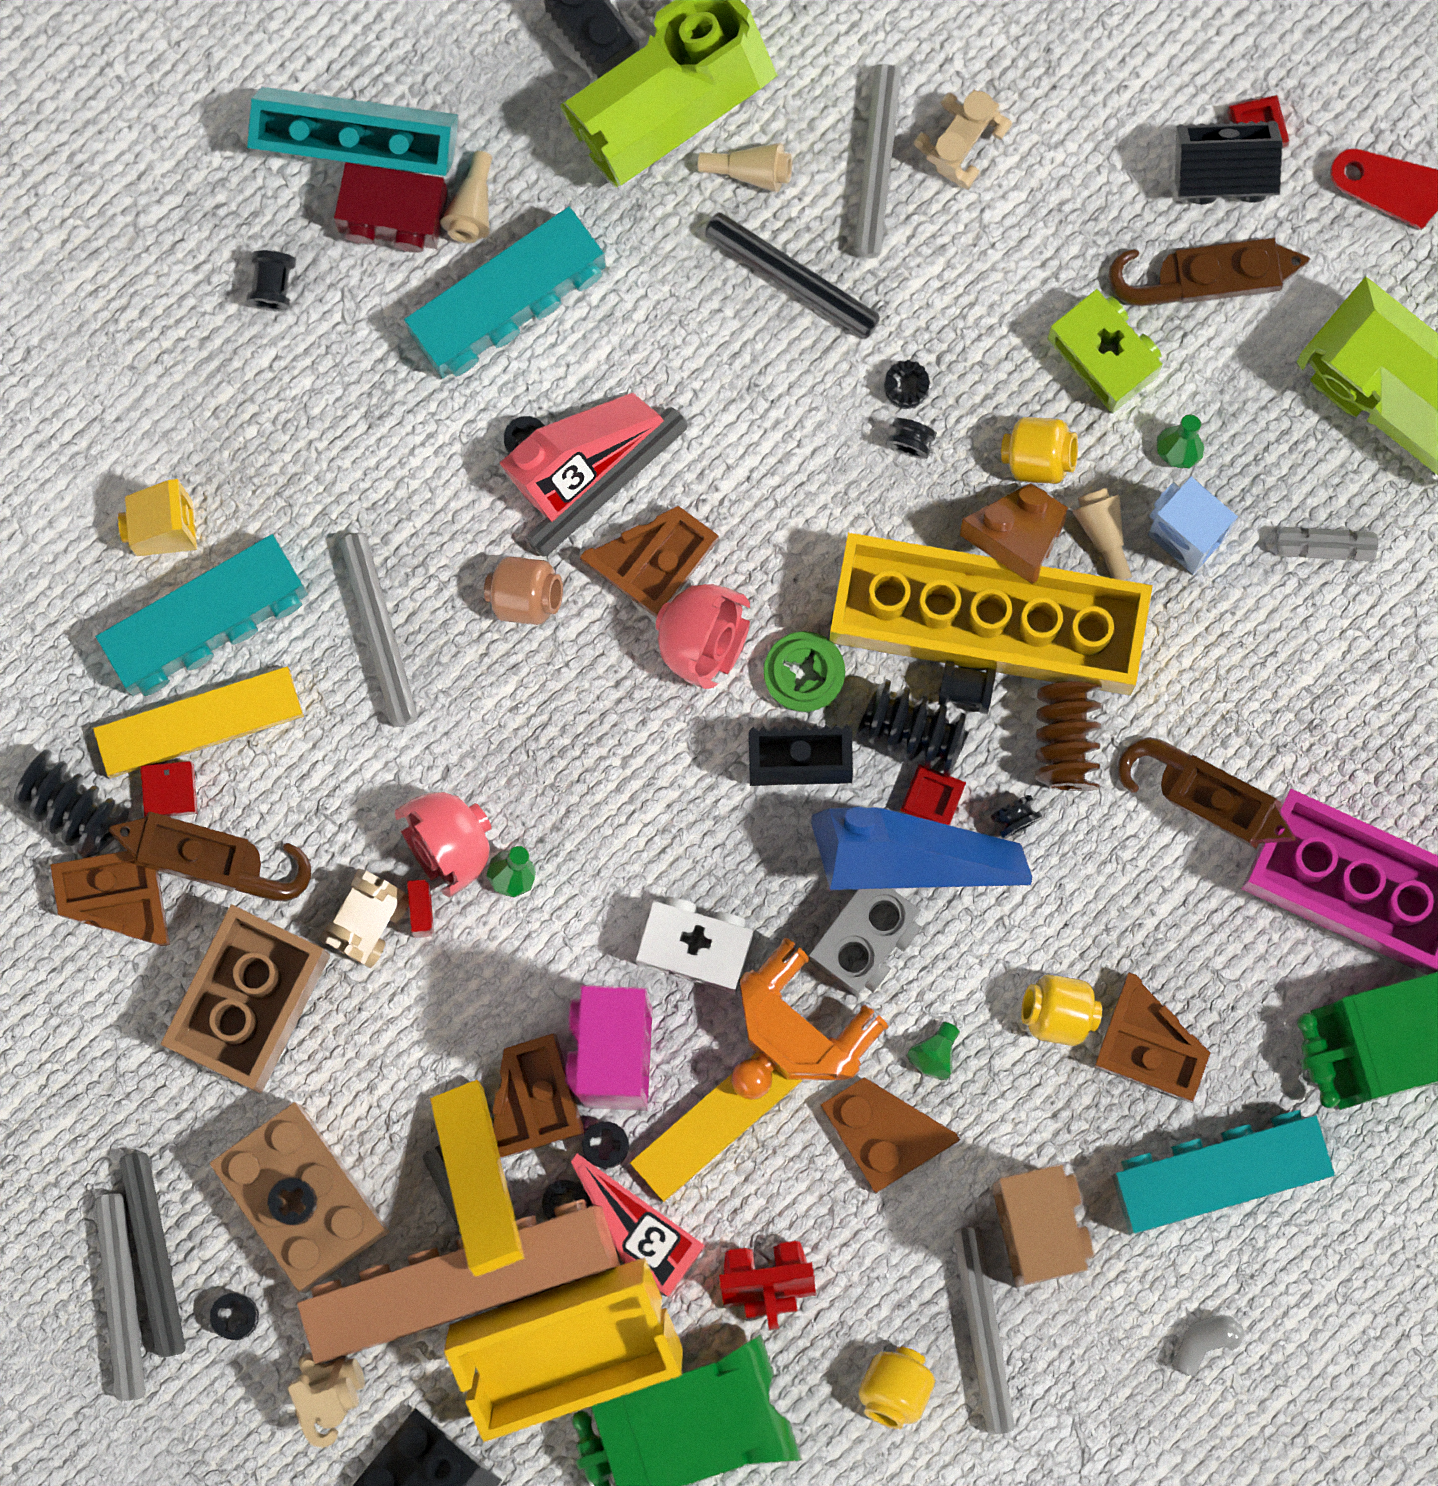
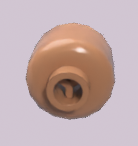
M505 557L498 563L495 571L489 572L486 576L484 598L486 602L491 603L494 614L501 621L541 625L551 614H556L561 606L563 596L562 578L559 574H555L553 567L548 561Z

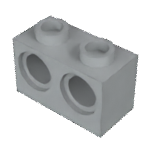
M892 888L858 889L810 953L809 962L856 997H859L865 988L874 993L891 970L884 963L895 947L904 952L922 927L915 922L921 910ZM880 905L890 906L898 915V924L889 931L877 930L869 920V913L873 908ZM857 946L864 950L868 957L867 966L863 970L854 973L844 970L838 961V955L844 948Z

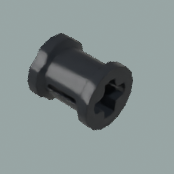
M258 250L252 252L251 262L255 265L252 291L247 293L246 304L262 310L287 311L290 305V299L286 297L290 270L296 267V258L278 251Z
M946 660L938 705H947L948 702L973 706L978 707L980 713L988 715L996 669L989 668L986 672L955 667L953 661Z

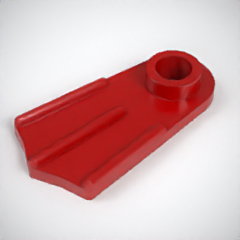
M1355 148L1341 152L1331 165L1330 174L1332 182L1340 191L1419 230H1423L1431 218L1438 212V169ZM1350 165L1357 167L1361 174L1360 179L1356 181L1350 180L1345 175V167Z

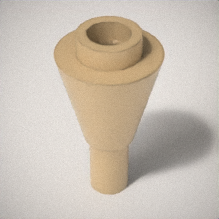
M782 143L735 151L731 154L700 152L698 171L702 173L729 174L732 178L778 193L782 183L788 184L790 182L792 156L790 153H784Z
M484 151L473 152L467 179L461 184L441 219V225L448 231L449 236L459 242L474 243L478 239L489 235L488 185L486 182L492 156Z
M1107 488L1079 497L1078 501L1081 508L1073 510L1072 513L1099 553H1103L1111 578L1119 580L1131 578L1132 574L1122 549L1124 541L1120 494L1110 497Z

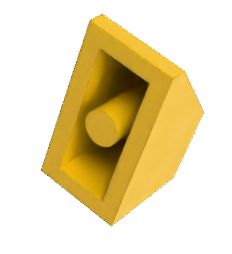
M178 479L166 480L125 496L126 512L118 514L119 533L122 543L129 542V547L136 556L197 550L193 501Z

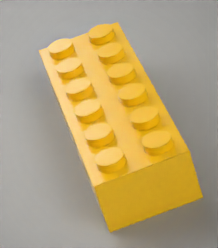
M848 532L830 630V641L838 645L946 663V660L953 661L958 666L986 671L992 668L996 669L998 673L1055 683L1065 681L1090 682L1102 686L1101 689H1098L1100 691L1131 696L1137 682L1153 585L1041 566L1038 580L1031 584L992 557Z

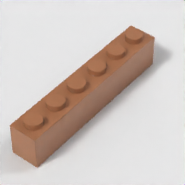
M583 1199L554 1208L556 1218L537 1224L535 1215L516 1220L524 1259L475 1277L469 1269L461 1238L456 1240L458 1250L440 1256L436 1247L408 1256L410 1266L391 1272L389 1263L359 1272L361 1282L344 1288L340 1279L310 1288L313 1298L298 1302L297 1305L314 1363H322L344 1357L620 1266L603 1207L592 1206L586 1208Z

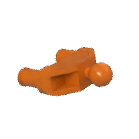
M786 937L757 972L752 969L750 972H745L739 979L749 1047L759 1054L756 1059L741 1061L732 1072L731 1083L733 1089L739 1096L745 1099H758L768 1093L772 1086L771 1072L774 1069L788 1080L824 1081L851 1079L860 1070L861 1062L859 1058L879 1035L889 1027L886 1021L878 1015L866 1030H862L874 1017L873 1013L875 1012L864 1004L836 1039L832 1037L828 1039L783 1001L780 991L800 968L810 960L809 956L799 947L793 956L784 963L795 951L794 946L796 945Z

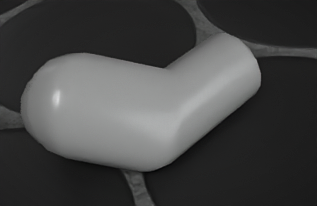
M1220 1314L1193 1323L1189 1326L1171 1367L1195 1378L1206 1352L1222 1347L1234 1350L1241 1345L1244 1339L1243 1327L1235 1322L1231 1316Z

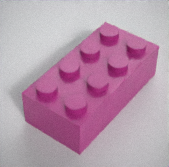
M1290 788L1281 800L1283 805L1280 811L1296 840L1293 842L1262 843L1241 889L1426 975L1436 973L1438 971V856ZM1281 829L1278 832V835L1282 834L1284 832V829Z
M581 986V999L571 998L569 1030L572 1031V1035H575L578 1052H568L567 1084H569V1088H572V1092H575V1096H578L586 1108L648 1111L653 1007L646 988Z

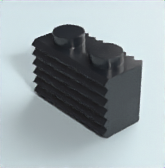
M544 0L546 13H551L552 21H557V27L562 29L563 36H568L569 43L574 44L575 51L580 52V59H585L586 66L591 67L592 74L597 75V79L640 50L638 45L639 39L610 0Z
M1271 120L1268 123L1263 121L1255 123L1251 121L1238 124L1233 122L1225 124L1221 122L1217 125L1214 123L1208 125L1203 123L1198 125L1191 123L1187 126L1183 124L1178 125L1176 129L1175 184L1179 199L1187 198L1191 203L1203 205L1214 202L1217 197H1237L1243 202L1256 203L1265 200L1267 196L1280 195L1283 143L1278 123Z
M836 724L832 729L827 725L822 729L815 725L810 730L805 725L801 730L796 726L791 730L784 726L779 731L773 726L769 731L763 726L758 731L753 726L748 731L750 786L852 783V729L847 724L842 729Z

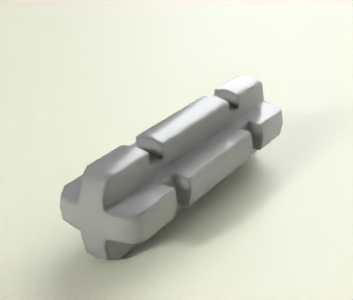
M1283 527L1277 536V552L1282 557H1298L1300 553H1305L1306 558L1346 560L1348 556H1353L1355 561H1372L1377 556L1378 538L1374 532L1357 531L1355 535H1350V532L1346 530L1308 528V531L1303 533L1301 528Z

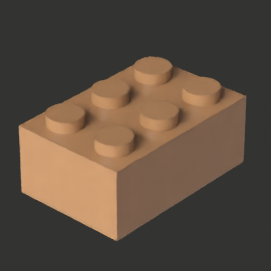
M231 904L160 1045L262 1094L331 955L325 949Z
M296 1102L289 1105L209 1163L298 1292L307 1293L310 1291V1288L317 1286L390 1233L388 1227L303 1106ZM289 1177L299 1178L309 1183L315 1190L318 1199L317 1209L313 1217L306 1223L298 1226L285 1225L275 1220L267 1204L268 1194L273 1185ZM298 1188L293 1193L287 1190L282 1191L279 1197L284 1202L281 1208L284 1215H287L290 1211L299 1214L304 1211L306 1206L300 1201L304 1195L301 1188Z
M1063 1164L1000 1178L991 1186L1015 1288L1074 1275L1088 1270L1086 1260L1094 1258V1250L1087 1226L1078 1228L1074 1208L1081 1205V1197L1074 1173L1065 1175Z

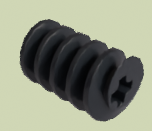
M886 679L875 690L856 735L866 725L869 726L868 740L872 744L877 743L884 734H887V750L892 753L905 742L907 743L906 759L910 761L915 759L922 751H925V768L928 769L933 768L943 759V774L949 778L970 731L965 730L966 714L961 712L951 723L946 722V705L942 704L932 715L928 714V697L923 696L914 706H910V689L905 687L895 698L890 697L891 681Z
M45 749L36 756L24 771L15 791L13 802L18 809L26 810L30 808L29 814L34 821L42 822L46 820L45 827L51 834L62 832L61 839L65 845L74 846L78 844L77 851L81 857H92L106 848L115 839L109 832V828L113 825L127 822L129 810H124L115 818L111 816L115 799L110 797L98 806L95 800L99 793V787L94 785L84 793H81L79 789L84 776L77 773L68 781H65L63 777L68 764L65 761H61L52 769L48 768L47 765L52 756V751Z

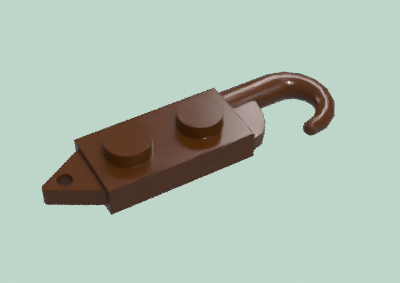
M1276 238L1176 250V252L1169 254L1163 261L1158 285L1133 287L1127 284L1123 278L1124 266L1129 261L1139 257L1140 254L1137 249H1131L1122 252L1113 260L1109 267L1108 280L1113 293L1119 300L1128 305L1143 307L1174 302L1185 304L1281 291L1285 281L1309 264L1310 257L1276 244ZM1296 259L1300 264L1294 265L1291 260Z
M1147 737L1134 741L1120 755L1117 765L1118 777L1123 787L1132 793H1136L1139 790V786L1132 780L1131 767L1138 758L1150 756L1167 765L1162 775L1161 789L1162 794L1173 805L1255 849L1259 843L1293 842L1296 840L1280 811L1283 804L1277 798L1193 754L1190 755L1164 740ZM1281 829H1284V832L1278 835V832Z
M150 811L145 818L113 825L109 828V832L135 858L133 864L231 892L235 890L271 901L287 902L299 897L307 889L311 880V864L307 855L299 847L290 843H285L282 849L296 861L297 874L291 881L282 883L260 877V854L256 846L245 838ZM120 829L127 830L128 836H122Z

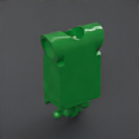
M1438 972L1347 996L1332 1004L1310 1010V1013H1303L1298 1017L1297 1026L1302 1031L1304 1037L1301 1045L1304 1059L1300 1060L1302 1070H1308L1311 1082L1318 1085L1320 1103L1325 1108L1332 1109L1338 1105L1339 1110L1438 1083Z
M762 1334L716 1363L592 1405L591 1408L600 1436L594 1434L591 1415L583 1410L576 1412L572 1416L571 1421L579 1436L576 1448L580 1458L575 1460L578 1470L583 1469L587 1481L594 1486H611L609 1482L611 1474H613L616 1486H687L749 1464L801 1461L802 1457L790 1420L778 1413L769 1401L770 1385L774 1371Z

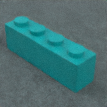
M262 86L251 98L247 148L446 176L454 163L459 114Z
M568 206L406 317L404 321L407 330L442 380L452 373L455 377L460 376L478 363V355L492 345L496 348L503 347L515 339L520 333L519 327L534 316L537 320H541L552 314L561 305L560 299L575 288L581 292L594 285L603 275L601 270L606 268L604 252L572 208Z
M272 533L95 637L125 689L133 697L140 692L143 696H148L164 688L170 682L168 676L186 667L190 671L206 664L214 657L212 651L228 641L232 645H236L249 639L257 633L258 628L256 625L273 615L275 619H282L294 613L302 606L300 600L309 594Z
M1296 1110L1270 1118L1273 1126L1270 1129L1253 1133L1251 1124L1220 1132L1223 1142L1203 1148L1201 1138L1171 1146L1173 1157L1153 1162L1151 1153H1146L1122 1160L1123 1171L1111 1176L1129 1236L1335 1176L1317 1115L1303 1119L1301 1110Z

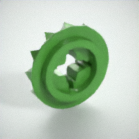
M801 631L784 636L770 649L764 664V680L772 698L787 710L811 713L829 706L842 690L845 679V664L839 649L828 638L814 632ZM811 653L815 654L813 657V672L825 681L816 680L815 682L807 680L798 692L795 691L796 674L790 671V668L785 666L784 663L793 666V664L802 666L805 660L809 659Z

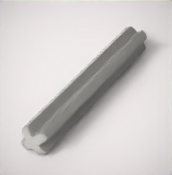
M879 64L875 67L854 246L855 255L863 258H878L881 255L901 80V69L895 65Z
M363 532L349 534L340 539V547L390 722L394 727H404L416 722L418 714L367 537Z
M106 1194L97 1197L95 1203L115 1397L118 1401L138 1400L145 1396V1383L126 1202L122 1194Z
M977 1226L960 1228L954 1231L953 1238L986 1431L992 1435L1009 1433L1014 1430L1015 1423L982 1231Z

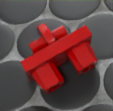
M800 1241L784 1242L773 1246L776 1267L755 1270L752 1249L727 1250L725 1252L724 1274L719 1275L723 1307L744 1306L746 1319L767 1316L769 1331L779 1330L777 1314L798 1312L796 1298L817 1296L813 1262L807 1263Z

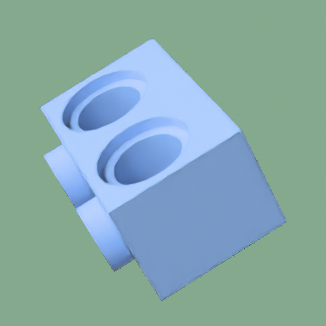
M1191 476L1181 488L1173 482L1154 503L1155 508L1149 515L1154 521L1148 536L1194 575L1227 538L1238 516Z

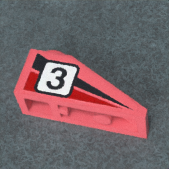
M630 393L536 429L500 462V465L523 496L553 522L664 420L638 396Z
M576 1154L571 1163L593 1205L603 1207L613 1243L623 1263L627 1264L645 1257L659 1292L661 1291L670 1298L706 1246L582 1156Z

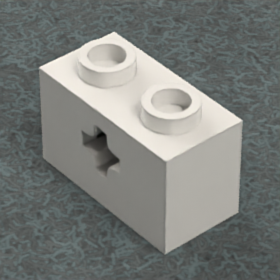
M667 897L665 904L653 901L637 954V965L736 994L739 979L742 976L753 939V930L744 928L746 919L721 911L716 912L715 919L695 913L697 905L674 897ZM696 931L704 932L705 942L711 944L710 949L700 948L697 956L690 955L688 944L682 942L683 937L693 938Z

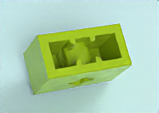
M1096 289L1050 326L1047 339L1113 414L1159 376L1163 365L1159 360L1162 354L1156 344L1146 334L1142 333L1138 336L1126 322L1129 319L1126 310L1114 297L1109 296L1105 298ZM1101 342L1106 346L1112 343L1117 344L1116 355L1111 351L1104 354L1100 353Z

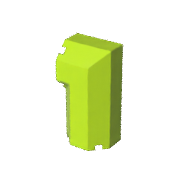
M673 0L657 11L654 20L656 27L655 37L650 34L645 47L560 104L571 130L579 142L584 140L591 151L588 154L589 157L615 188L629 181L778 76L752 13L741 0Z
M1365 276L1302 350L1296 362L1302 370L1308 364L1311 365L1315 371L1314 375L1309 379L1311 383L1343 411L1354 417H1357L1362 410L1371 413L1366 422L1377 426L1438 475V333Z

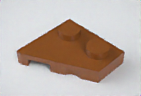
M1029 483L963 518L960 536L1033 584L1038 580L1041 566L1045 558L1048 559L1053 549L1055 538L1059 536L1065 524L1068 507L1048 495L1044 490Z
M677 506L658 515L654 521L648 524L637 525L621 533V537L596 549L592 547L584 551L580 556V561L657 618L662 606L667 602L671 603L719 541V535L680 506Z
M128 851L50 864L59 916L159 946L170 945L157 870L133 864L135 858Z
M1128 972L1094 1067L1192 1103L1194 1102L1211 1053L1194 1035L1190 1034L1180 1024L1179 1019L1166 1005L1163 1006L1142 984L1143 981L1136 974Z
M552 1033L504 1048L500 1067V1088L496 1092L492 1112L495 1114L493 1129L500 1158L504 1159L585 1134L572 1088H569V1084H567V1068L557 1034Z
M865 1077L820 1105L875 1194L960 1141L955 1132Z

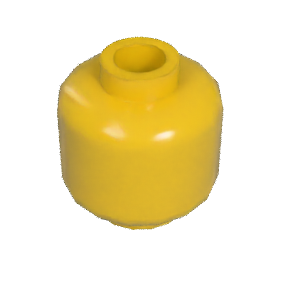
M1022 417L1014 425L1011 434L1005 433L1003 435L1001 460L1003 464H1010L1013 477L1017 481L1058 484L1063 481L1067 472H1074L1076 468L1078 437L1075 432H1070L1067 423L1063 420Z
M1046 974L1038 979L1036 984H1030L1027 987L1022 1001L1021 1019L1023 1024L1028 1025L1030 1033L1034 1038L1046 1042L1077 1046L1085 1040L1090 1031L1095 1032L1099 1027L1102 1005L1100 1001L1095 1000L1094 991L1088 982Z
M898 1346L895 1352L882 1351L874 1355L858 1392L860 1401L866 1406L864 1413L867 1417L893 1429H902L904 1424H913L921 1419L935 1387L934 1375L924 1365L926 1359L922 1354L913 1349Z

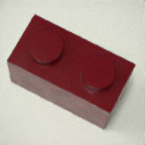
M345 162L334 216L338 231L345 234L347 240L359 244H374L375 239L394 242L396 248L407 252L421 253L424 247L437 249L442 227L441 219L444 216L448 196L445 180L442 177Z

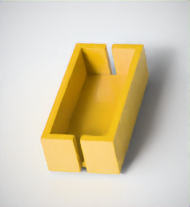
M645 1257L449 1325L444 1354L461 1393L467 1391L465 1402L483 1443L681 1375L683 1347L667 1309H661L662 1297Z

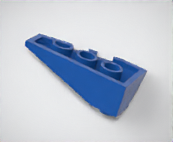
M880 807L829 808L812 814L811 825L830 890L1031 885L1033 877L1020 843Z

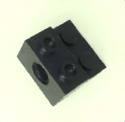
M415 1408L353 1486H498L502 1479L467 1448L457 1443L427 1415Z

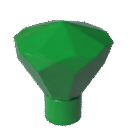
M1185 415L1179 425L1165 428L1157 437V454L1167 464L1177 468H1191L1203 459L1204 444L1198 434L1201 427L1200 419L1195 415Z
M515 846L510 851H501L491 858L486 876L495 892L515 898L531 890L536 871L533 862L529 859L527 849L522 846Z
M942 1022L935 1035L910 1048L906 1055L909 1062L925 1075L937 1080H948L953 1072L952 1045L960 1031L953 1024Z

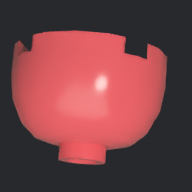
M715 584L690 586L675 596L671 603L667 602L662 606L656 618V629L659 631L658 644L661 658L674 674L698 687L711 689L718 685V683L711 681V679L719 671L725 674L731 671L743 649L749 631L750 621L741 618L742 605L750 608V601L744 594Z
M430 792L410 800L395 810L396 820L406 817L409 826L402 830L401 833L425 874L430 880L440 876L447 884V886L439 890L443 895L450 898L480 876L487 864L490 850L485 833L491 830L492 827L486 814L477 803L468 807L458 796L445 792Z

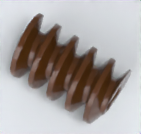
M1065 681L1049 684L1038 689L1037 698L1049 704L1037 709L1036 718L1039 721L1049 724L1036 730V739L1048 744L1037 749L1035 752V759L1048 765L1035 770V779L1038 782L1049 785V788L1056 790L1093 791L1099 789V784L1086 780L1085 774L1099 770L1100 764L1085 759L1086 753L1100 749V743L1086 739V733L1101 729V723L1088 719L1087 713L1101 709L1102 704L1087 698V693L1101 689L1102 686L1090 682Z

